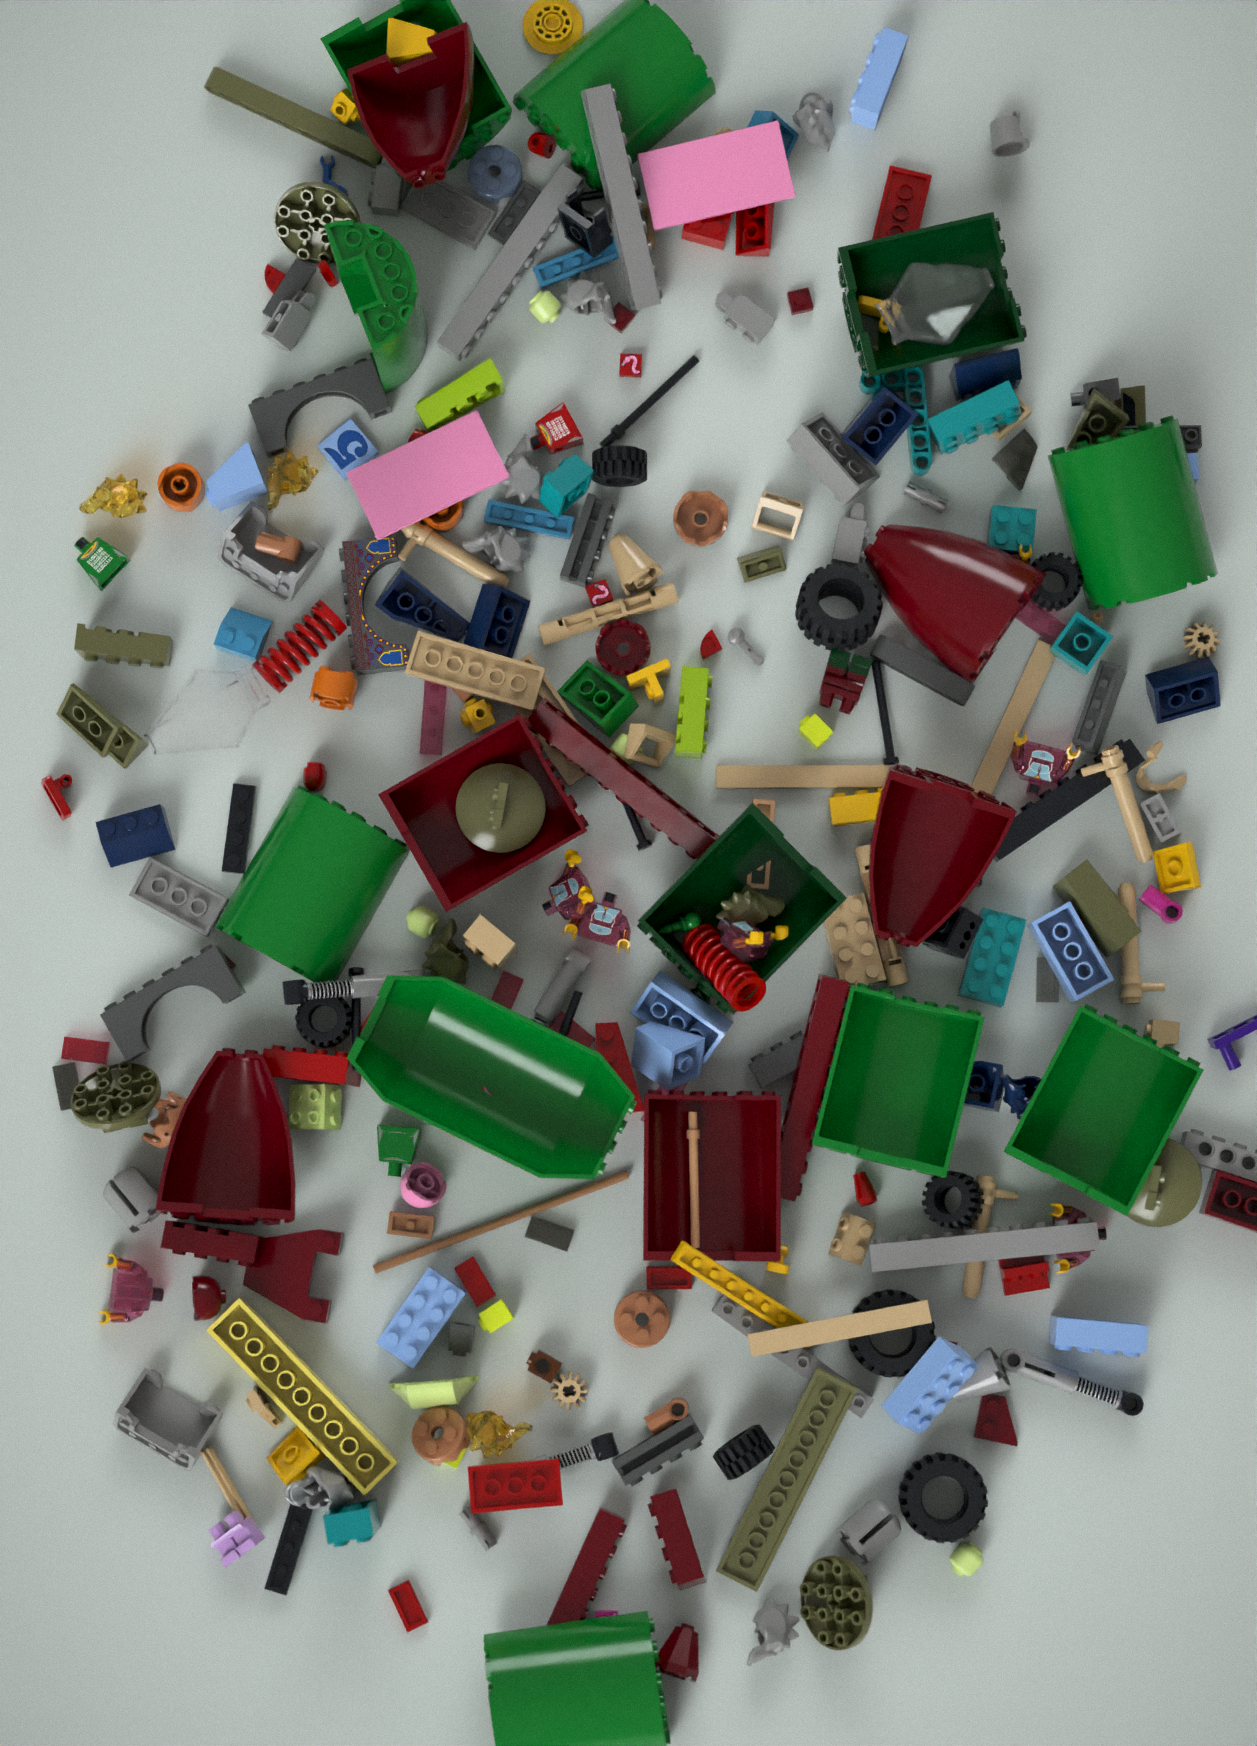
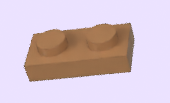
M390 1211L387 1234L432 1239L435 1217Z

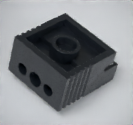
M574 188L566 195L568 205L563 203L557 208L565 238L593 258H596L613 243L611 237L612 230L609 227L605 208L602 207L595 214L588 212L582 207L580 195L577 192L578 189Z
M959 907L922 943L931 950L964 959L983 919L969 909Z

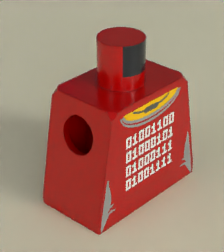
M564 402L535 423L538 434L530 438L533 451L545 446L549 454H555L583 444V437Z

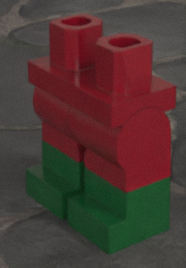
M832 648L819 694H821L819 705L831 708L833 699L842 701L839 711L850 715L854 706H857L873 660L854 654L847 676H844L851 653L847 651L838 652L837 649Z

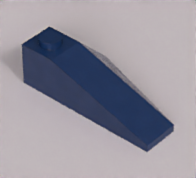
M401 567L386 584L375 603L376 607L394 620L422 628L457 642L468 630L470 622Z
M985 1061L974 1062L964 1101L965 1106L994 1112L1000 1111L1004 1092L1002 1081L1003 1065Z

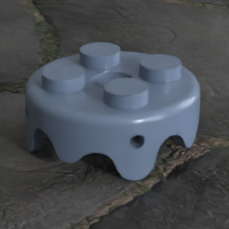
M489 145L481 148L472 156L468 166V179L475 194L483 197L490 203H497L499 200L512 197L523 180L522 166L517 155L509 148L501 145ZM492 167H498L501 173L494 177L489 174V170Z

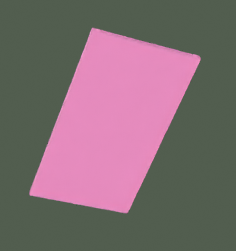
M778 120L640 153L637 158L640 163L655 231L795 198L796 194L791 180Z
M477 410L346 472L347 478H349L377 540L510 478L509 472L506 471Z

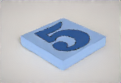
M351 419L317 445L319 451L345 481L348 479L346 472L369 462L379 454L378 450Z

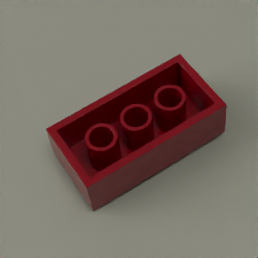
M1212 1170L1199 1213L1257 1233V1183L1219 1170Z

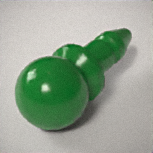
M690 912L684 918L682 916L679 917L680 922L677 921L671 923V925H665L659 932L661 934H669L672 931L681 930V928L683 932H686L687 929L692 930L694 927L701 925V918L697 913Z

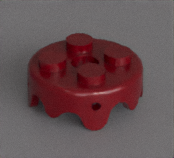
M622 619L606 624L601 629L596 640L595 650L598 662L607 672L616 676H627L641 670L647 664L650 657L651 644L643 626ZM625 643L629 646L630 650L627 654L622 655L617 652V646Z

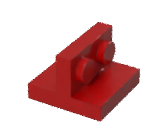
M1044 1255L998 1260L1004 1296L1050 1288L1047 1271H1050L1048 1262L1044 1259Z

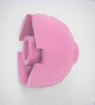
M427 1162L412 1164L401 1177V1195L411 1206L429 1208L439 1202L446 1193V1181L443 1182L440 1177L442 1173L434 1165Z

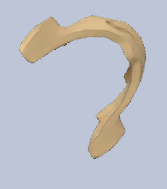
M1162 741L1153 744L1146 751L1148 758L1137 772L1136 783L1145 792L1158 794L1170 789L1173 792L1179 791L1187 780V777L1181 774L1172 781L1158 784L1150 782L1147 774H1144V769L1158 759L1157 755L1164 745Z

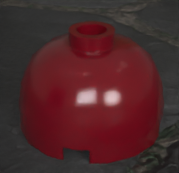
M192 1276V1297L195 1309L194 1321L212 1319L220 1312L221 1304L226 1303V1292L221 1290L219 1282L210 1276Z

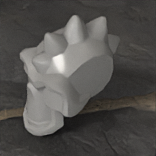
M807 93L801 99L799 110L795 112L792 119L803 130L810 145L818 146L824 151L829 152L831 141L835 135V127L832 120L833 103L830 99L825 101L817 93Z
M581 271L578 281L567 280V291L563 292L559 298L568 305L569 309L577 314H586V316L589 313H600L607 323H616L611 305V293L606 289L607 282L600 281L598 272L589 278L585 271Z
M524 434V437L515 450L508 455V459L504 463L510 478L498 483L507 486L506 498L517 495L521 504H524L531 497L539 499L541 494L540 488L544 483V473L537 470L539 468L537 465H531L532 461L526 456L531 450L528 434Z
M498 526L496 529L490 532L486 531L483 535L464 541L462 544L463 548L474 554L482 551L490 559V565L493 564L496 569L505 572L512 570L523 573V562L531 557L523 549L527 538L516 537V529L514 527L505 531L503 527Z
M314 1465V1467L308 1468L304 1479L294 1481L286 1486L284 1498L295 1506H301L306 1502V1506L309 1509L321 1508L331 1510L340 1507L344 1502L352 1500L354 1498L352 1492L356 1489V1486L348 1482V1478L342 1476L339 1472L322 1469L318 1465Z
M767 1598L763 1607L753 1617V1623L756 1625L754 1631L759 1635L757 1637L759 1646L751 1650L747 1660L748 1666L766 1657L776 1656L784 1648H790V1640L799 1637V1634L793 1629L799 1622V1618L788 1615L789 1605L787 1603L776 1605L770 1598Z

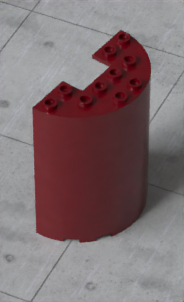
M520 714L378 794L445 912L587 832L588 822L583 814L580 816L577 814L575 809L578 805L573 796H567L563 792L566 790L560 777L555 778L552 773L555 771L549 758L544 759L542 755V750H544L543 744L538 736H532L530 729L533 727L528 718H522ZM496 763L515 765L528 772L539 784L545 799V817L538 834L524 847L507 853H494L477 847L464 835L456 816V800L464 781L479 768Z
M648 1090V1094H644L643 1261H671V1257L682 1240L691 1245L689 1139H687L686 1130H689L688 1112H697L698 1130H700V1139H698L700 1248L695 1249L714 1261H781V1096L775 1095V1091H762V1095H753V1091H739L734 1096H728L726 1091H714L712 1096H705V1091H691L689 1095H684V1090H671L669 1094H662V1090Z

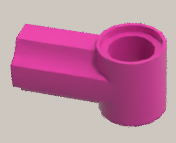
M1150 885L1138 899L1167 924L1175 923L1182 916L1183 910L1180 904L1173 902L1153 885ZM1166 908H1174L1177 913L1176 918H1169L1166 915Z

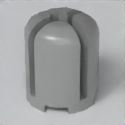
M135 1167L126 1168L114 1176V1180H109L103 1190L104 1199L132 1233L140 1230L137 1227L140 1224L151 1223L160 1215L156 1211L158 1191L140 1169Z
M876 1499L869 1500L835 1530V1532L842 1534L843 1537L840 1541L852 1555L858 1554L864 1560L861 1563L864 1566L901 1533L898 1517L895 1514L888 1515L891 1509L887 1504Z

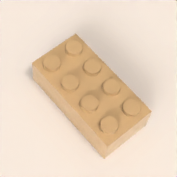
M864 893L849 896L823 922L836 976L848 981L850 988L851 985L857 986V983L872 985L884 982L886 977Z
M481 914L463 934L466 940L464 944L467 949L477 957L481 954L485 964L493 971L498 968L502 972L518 952L516 943Z

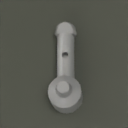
M737 627L731 629L728 633V641L732 645H739L752 659L753 664L756 666L762 665L764 663L763 657L744 639L745 634L743 630Z

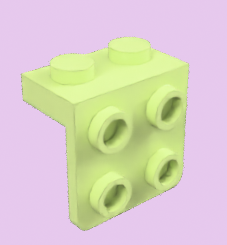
M292 1084L289 1088V1128L341 1130L342 1085Z

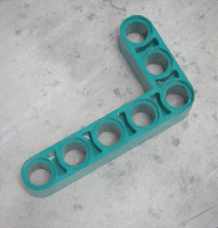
M913 367L869 377L875 382L872 386L864 383V379L867 378L865 377V372L867 371H864L859 380V389L864 394H874L881 384L884 383L893 392H903L904 401L918 413L917 417L923 423L915 425L912 422L907 428L910 468L917 476L927 474L932 465V453L923 371L919 367ZM911 374L916 375L918 381L911 382L907 376ZM892 376L897 382L889 384L885 378ZM917 396L921 402L914 404L909 398ZM920 438L924 441L925 445L921 447L916 446L913 440ZM924 460L927 466L920 468L916 465V461Z

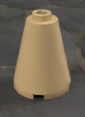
M619 533L610 539L608 547L625 595L632 596V592L641 593L647 591L659 581L658 575H663L661 567L628 535H621Z

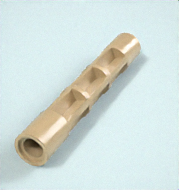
M670 582L626 598H620L595 608H589L564 618L540 624L538 629L544 646L575 635L599 629L606 624L622 619L627 620L643 613L679 603L675 587Z
M869 844L857 847L854 850L873 924L869 890ZM876 937L887 987L909 983L901 947L897 943L898 939L889 938L886 941Z

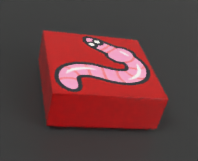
M620 353L619 377L641 378L642 354Z
M606 579L585 586L593 608L613 601Z

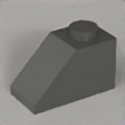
M458 1322L450 1324L448 1350L453 1351L452 1355L466 1357V1353L472 1352L475 1325Z

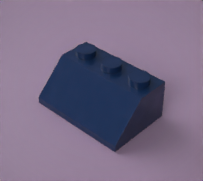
M1018 348L955 363L949 377L956 401L962 399L964 402L1008 380L1012 388L1016 389L1022 380Z
M882 383L841 433V437L876 466L917 417L918 413L900 396Z
M482 584L463 644L513 658L530 600L500 585Z
M1209 657L1145 674L1147 694L1157 724L1221 706L1218 671Z
M161 804L95 822L101 845L111 868L176 850L165 808Z

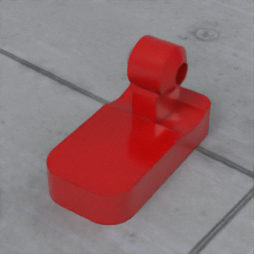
M64 774L60 778L53 780L52 776L49 775L42 779L41 785L61 820H65L71 817L72 813L60 791L71 786L72 777Z

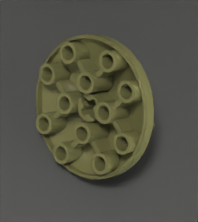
M304 182L289 188L279 199L274 212V226L282 244L299 259L316 264L323 260L327 264L335 262L324 227L325 224L345 220L361 223L358 210L351 199L339 189L321 182Z
M505 763L490 764L473 772L462 784L456 800V816L464 835L477 847L494 853H507L524 847L538 834L545 817V799L537 781L522 768Z
M123 1061L120 1064L111 1066L102 1065L74 1088L71 1097V1108L75 1118L81 1124L95 1129H103L104 1133L128 1127L147 1125V1114L154 1108L160 1098L161 1084L153 1070L140 1064Z
M1167 1139L1128 1214L1130 1219L1146 1226L1164 1227L1181 1221L1195 1208L1202 1190V1175L1195 1157L1186 1147L1175 1140Z
M833 1555L818 1559L809 1567L800 1585L801 1616L805 1620L811 1634L821 1645L832 1650L853 1648L865 1638L872 1621L873 1602L867 1582V1575H864L851 1560L842 1556Z

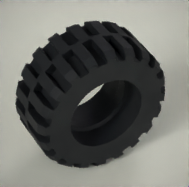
M842 563L839 566L827 564L825 569L819 567L815 569L814 573H810L806 577L805 582L800 587L795 606V617L798 620L797 625L801 631L805 630L804 636L808 640L813 639V644L818 647L823 645L826 650L830 651L832 648H835L840 652L845 651V648H849V650L856 649L858 644L863 645L868 641V638L872 637L881 616L883 602L881 601V591L877 589V583L873 579L869 580L870 575L865 571L861 573L858 571L859 568L852 566V568L846 567V564ZM829 596L844 597L855 605L859 614L849 619L834 618L821 608L819 601Z
M886 1289L876 1291L868 1297H864L858 1306H855L852 1314L918 1302L920 1300L911 1294L899 1290ZM932 1321V1323L912 1326L911 1342L899 1354L887 1355L879 1352L872 1344L870 1335L849 1338V1347L856 1360L870 1372L889 1378L903 1377L910 1372L933 1342H935V1324Z
M942 1452L935 1453L934 1455H925L921 1460H916L912 1463V1467L906 1470L903 1475L904 1479L900 1482V1495H898L901 1506L900 1510L910 1527L925 1539L933 1540L937 1543H954L960 1538L965 1539L970 1536L969 1533L971 1531H976L980 1520H984L986 1515L984 1513L985 1507H988V1500L986 1499L987 1488L976 1468L963 1458ZM938 1476H948L955 1479L961 1485L964 1492V1503L961 1510L949 1519L932 1517L926 1512L922 1504V1492L925 1485L931 1479Z

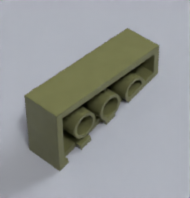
M1094 388L1064 447L1065 450L1074 448L1073 444L1086 440L1088 444L1097 443L1096 438L1102 436L1116 437L1118 432L1128 423V414Z
M77 623L74 650L84 658V661L97 662L98 659H103L109 664H119L120 661L128 662L130 666L140 667L143 663L150 664L152 668L163 669V666H170L173 640L170 636L139 632L138 636H134V632L123 629L116 630V633H113L111 629L102 626H96L94 630L86 629L85 624Z

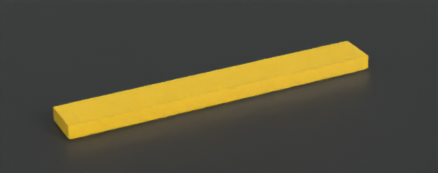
M683 1240L670 1259L775 1328L808 1323L804 1318Z

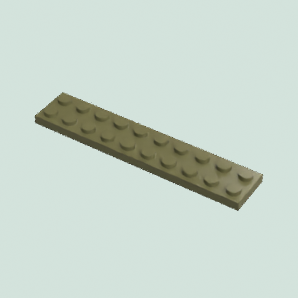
M816 1367L716 1572L756 1592L758 1591L858 1387Z

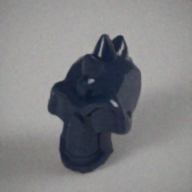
M1005 1074L1002 1077L1005 1088L1003 1101L1011 1106L1010 1112L1016 1113L1017 1119H1021L1041 1078L1025 1076L1020 1079H1012L1009 1075Z

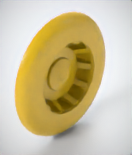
M537 0L528 8L523 18V32L526 40L534 49L544 54L556 55L564 53L580 39L583 30L581 14L576 6L568 0Z

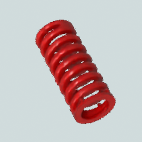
M321 600L311 607L310 613L312 617L306 614L302 616L301 620L304 625L295 623L293 625L295 633L291 631L285 632L284 636L287 642L282 639L276 641L279 651L270 647L267 651L270 658L260 656L259 661L256 660L252 664L254 669L279 694L288 685L284 681L281 682L274 671L287 682H292L294 678L283 663L296 674L302 673L301 667L290 653L305 666H309L311 662L299 646L314 658H317L319 653L308 638L323 650L328 647L315 628L330 641L336 640V636L323 619L336 629L335 633L338 636L347 629L343 621Z
M701 924L687 933L682 942L684 955L702 972L704 977L721 993L733 1009L741 1012L748 1011L763 999L766 992L764 980L739 956L738 952L727 943L726 939L720 935L714 926ZM757 988V991L755 992L754 995H752V996H751L750 998H748V999H745V998H747L748 996H750V995L755 991V989Z

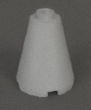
M991 1347L985 1349L973 1359L979 1366L974 1371V1374L960 1387L959 1392L951 1399L954 1398L957 1402L1010 1389L1011 1384L1006 1371L997 1359L999 1358Z

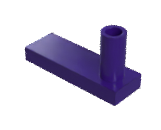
M1257 1015L1207 1039L1211 1048L1220 1050L1229 1071L1241 1066L1231 1042L1257 1030Z

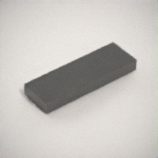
M523 181L489 230L488 236L505 245L541 191Z
M296 258L262 313L271 319L282 300H292L299 290L304 291L316 269Z

